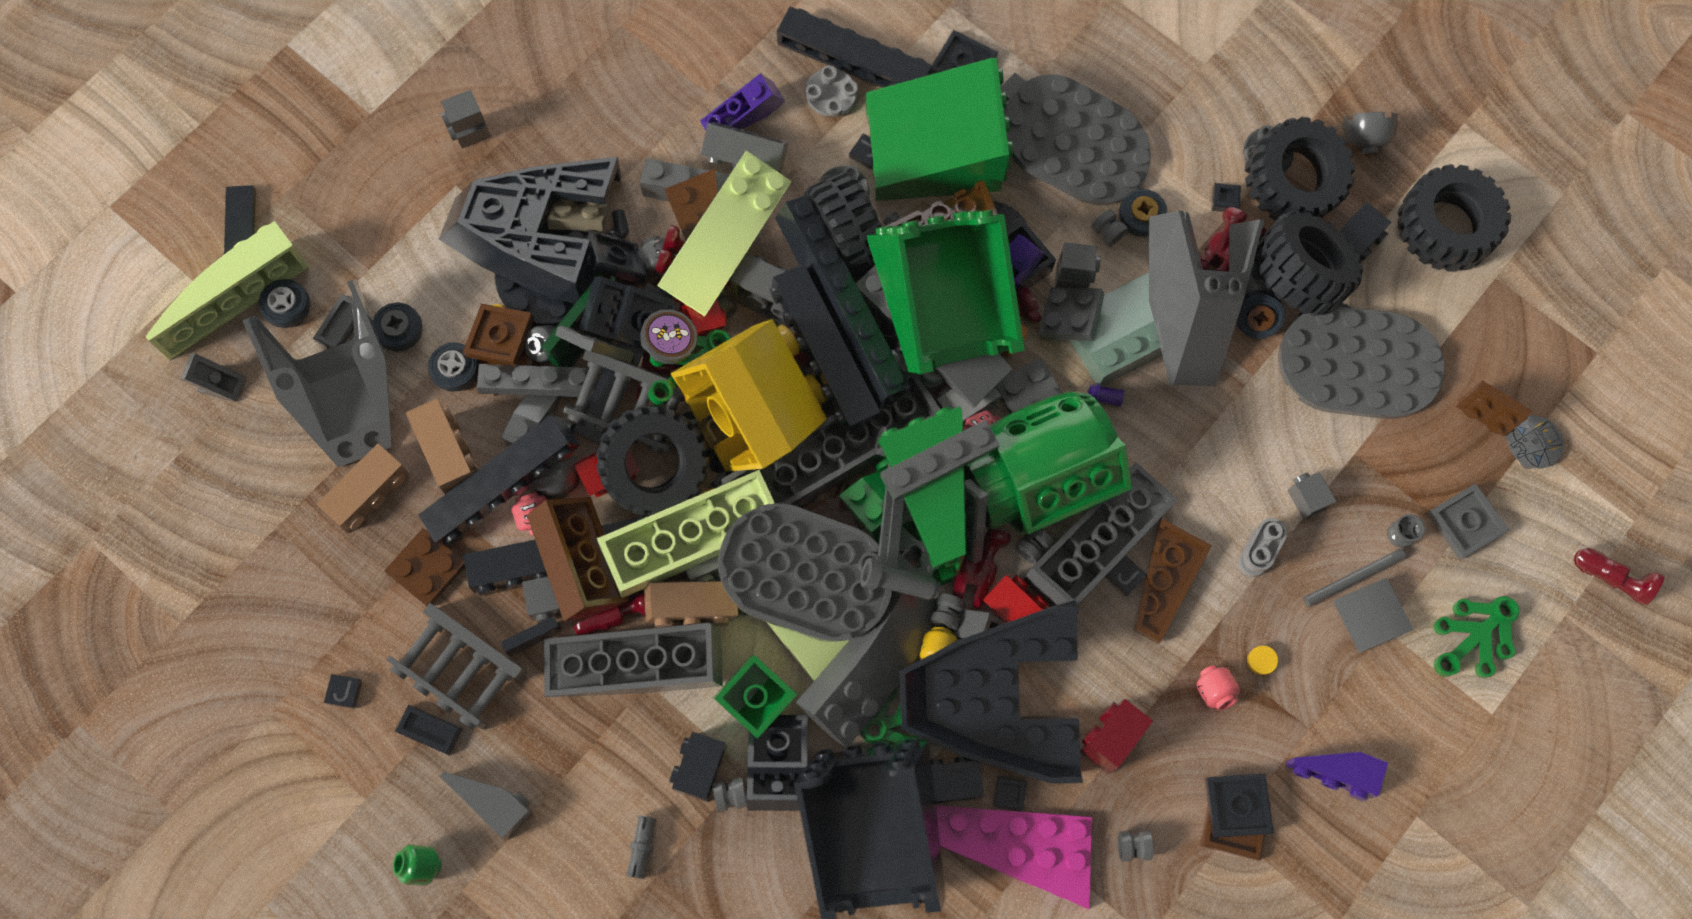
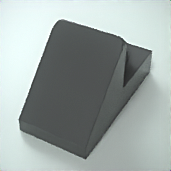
M194 353L190 354L180 380L198 387L197 392L236 402L246 376Z

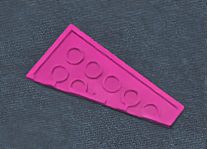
M936 805L940 847L988 866L1026 884L1035 886L1059 898L1068 900L1080 907L1089 909L1092 817Z

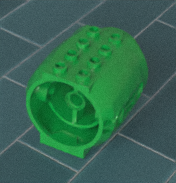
M1068 391L1040 400L1010 413L989 425L1000 444L999 449L964 466V481L972 479L987 494L985 526L992 529L1009 522L1022 535L1030 534L1048 525L1075 516L1103 501L1132 489L1125 444L1118 437L1108 415L1099 402L1092 395L1078 391Z

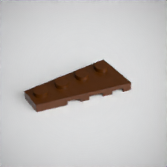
M715 169L664 189L686 241L718 194Z
M983 179L975 183V187L967 191L962 189L954 193L953 198L944 202L939 200L931 204V208L923 212L916 211L888 224V226L902 225L901 223L918 221L919 225L928 224L927 218L944 216V220L953 219V213L962 211L993 210V215L997 214V211Z
M1163 518L1159 521L1133 628L1134 631L1157 644L1161 643L1212 547L1207 542Z

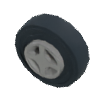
M280 279L268 284L260 293L258 301L260 313L265 320L280 328H289L301 323L308 315L311 305L309 295L303 286L289 279Z
M458 342L446 343L439 346L431 354L428 361V372L432 381L443 390L450 392L462 391L470 387L478 376V360L464 355V344Z

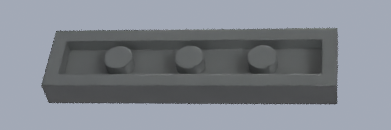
M479 364L477 391L478 394L579 397L589 368L521 365L514 367L509 365Z
M984 420L881 472L880 476L893 500L896 501L999 449L1000 444L987 421Z

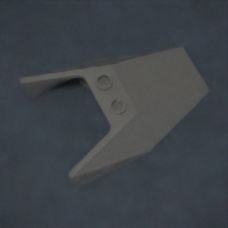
M1183 211L1149 217V303L1170 385L1216 386L1243 303L1264 220L1259 219L1230 225L1229 272L1201 270L1197 266Z
M357 279L347 282L352 293L354 338L351 341L302 359L294 358L256 316L242 320L277 400L337 467L364 458L377 444H380L385 450L392 447L386 357Z

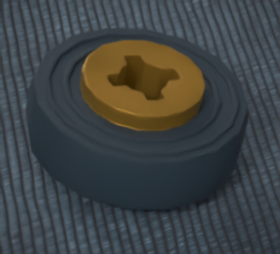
M1138 189L1130 192L1123 199L1119 208L1120 222L1127 226L1129 233L1147 237L1149 236V217L1167 213V206L1164 199L1158 193L1149 189Z

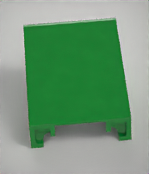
M997 58L982 60L866 92L865 109L870 127L875 201L950 196L962 189L967 191L974 188L975 183L983 179L989 193L1001 191L1002 183L1007 181V170L1010 168L1009 157L1013 156L1012 141H1007L1010 122L1009 117L1004 116L1003 109L1006 108L1007 100L1006 93L1001 92L1000 85L1003 84V69L998 68Z
M993 210L962 211L953 213V219L944 220V216L927 218L928 224L919 225L918 221L901 223L902 225L876 228V234L867 235L868 244L908 372L923 374L934 371L933 368H940L941 365L983 355H997L998 352L1009 350V353L1025 351L1004 214L993 215Z
M959 406L954 409L945 407L935 413L936 416L926 420L924 417H920L911 421L908 427L900 430L891 428L881 434L882 437L878 439V444L883 449L885 456L878 459L879 463L875 466V473L888 468V463L890 467H893L962 432L963 416L961 407ZM964 466L904 496L914 520L905 529L910 531L917 541H923L934 569L932 578L940 582V586L955 581L965 557Z

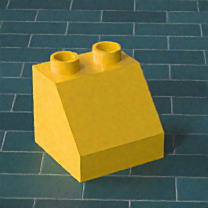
M773 319L753 325L671 373L697 422L711 414L718 427L729 436L712 447L725 472L763 469L792 451L827 419L820 405L826 402L820 390L821 385L812 375L807 374L803 376L794 359V356L799 353L798 343L794 335L784 325L777 327Z

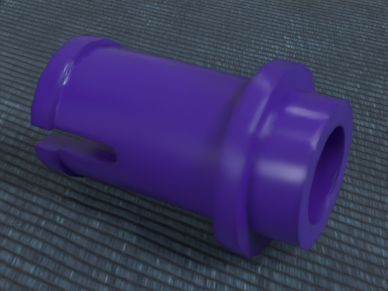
M1100 383L1091 384L1088 389V394L1092 395L1100 403L1117 405L1119 407L1122 405L1124 398L1123 389L1100 386Z

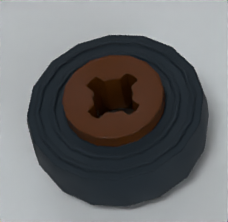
M1255 290L1245 294L1236 324L1239 330L1248 337L1254 339L1267 338L1274 335L1281 328L1285 320V309L1281 300L1274 293L1266 290Z

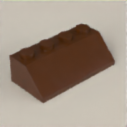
M591 496L545 500L527 514L564 621L588 618L629 601L627 596L621 597L599 546L597 538L605 534Z

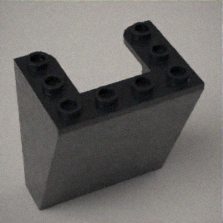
M910 738L903 740L901 744L890 745V742H880L874 744L872 748L862 749L861 746L855 745L845 748L841 752H833L832 749L816 752L794 785L821 919H838L837 912L844 913V911H848V915H855L856 910L860 908L912 903L913 909L920 908L921 903H924L926 913L941 912L946 895L928 741Z

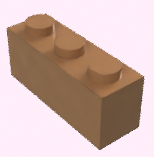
M377 444L316 505L348 533L351 529L358 528L363 523L364 517L372 509L378 508L392 489L398 488L404 482L405 476L409 472L380 444Z
M722 582L649 583L644 589L646 624H655L656 628L671 627L672 623L693 625L701 624V622H712L716 626H727L730 624L729 622L738 616V608L727 595Z

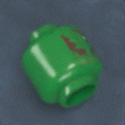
M408 844L395 855L393 872L403 884L426 886L434 880L435 876L439 875L442 862L433 847Z

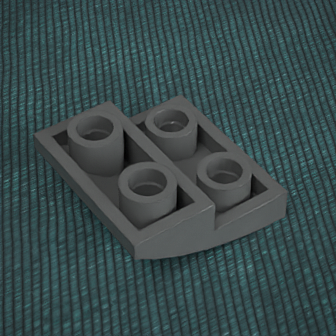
M1387 578L1333 600L1359 653L1414 630Z

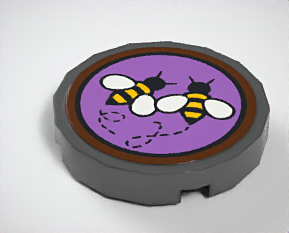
M672 309L659 310L652 313L644 321L640 333L641 345L655 361L664 364H677L690 356L694 351L697 342L696 328L692 321L681 312Z

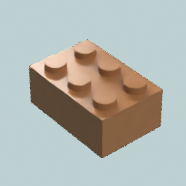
M437 398L406 412L437 485L444 494L448 493L479 469L477 463L474 462L470 455L472 452L465 437L463 438L459 430L461 427L458 420L452 414L448 405L443 407Z

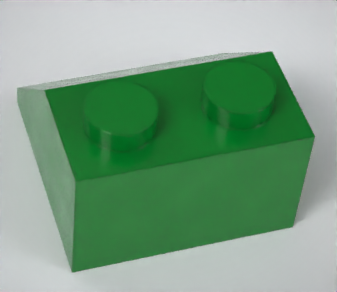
M751 654L712 698L758 739L795 698L797 693L757 656Z

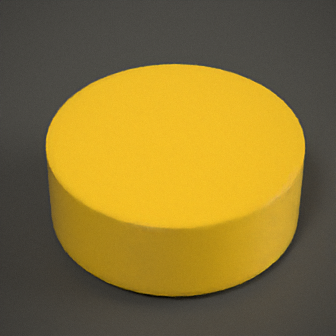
M1263 645L1257 646L1249 652L1247 665L1256 675H1268L1276 669L1278 657L1272 648Z

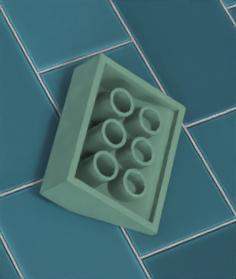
M1149 272L1104 295L1093 341L1069 340L1094 382L1100 383V386L1162 355L1149 303Z

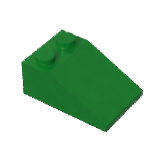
M887 468L861 478L839 495L847 511L878 545L881 536L886 487L880 473L887 470ZM913 522L904 524V525H902V526H903L904 528H906L907 526H909V525H910L911 523H913Z

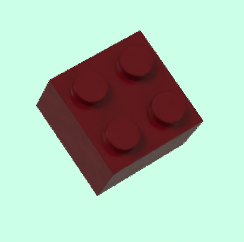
M1125 698L1118 704L1113 701L1098 718L1102 722L1101 725L1098 726L1096 724L1081 741L1085 746L1080 752L1107 774L1120 767L1153 722L1151 718Z

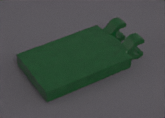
M597 272L595 275V277L606 278L607 276L605 273ZM614 276L610 278V280L617 282ZM592 284L558 326L579 330ZM557 326L541 348L554 367H572L585 349L556 336Z

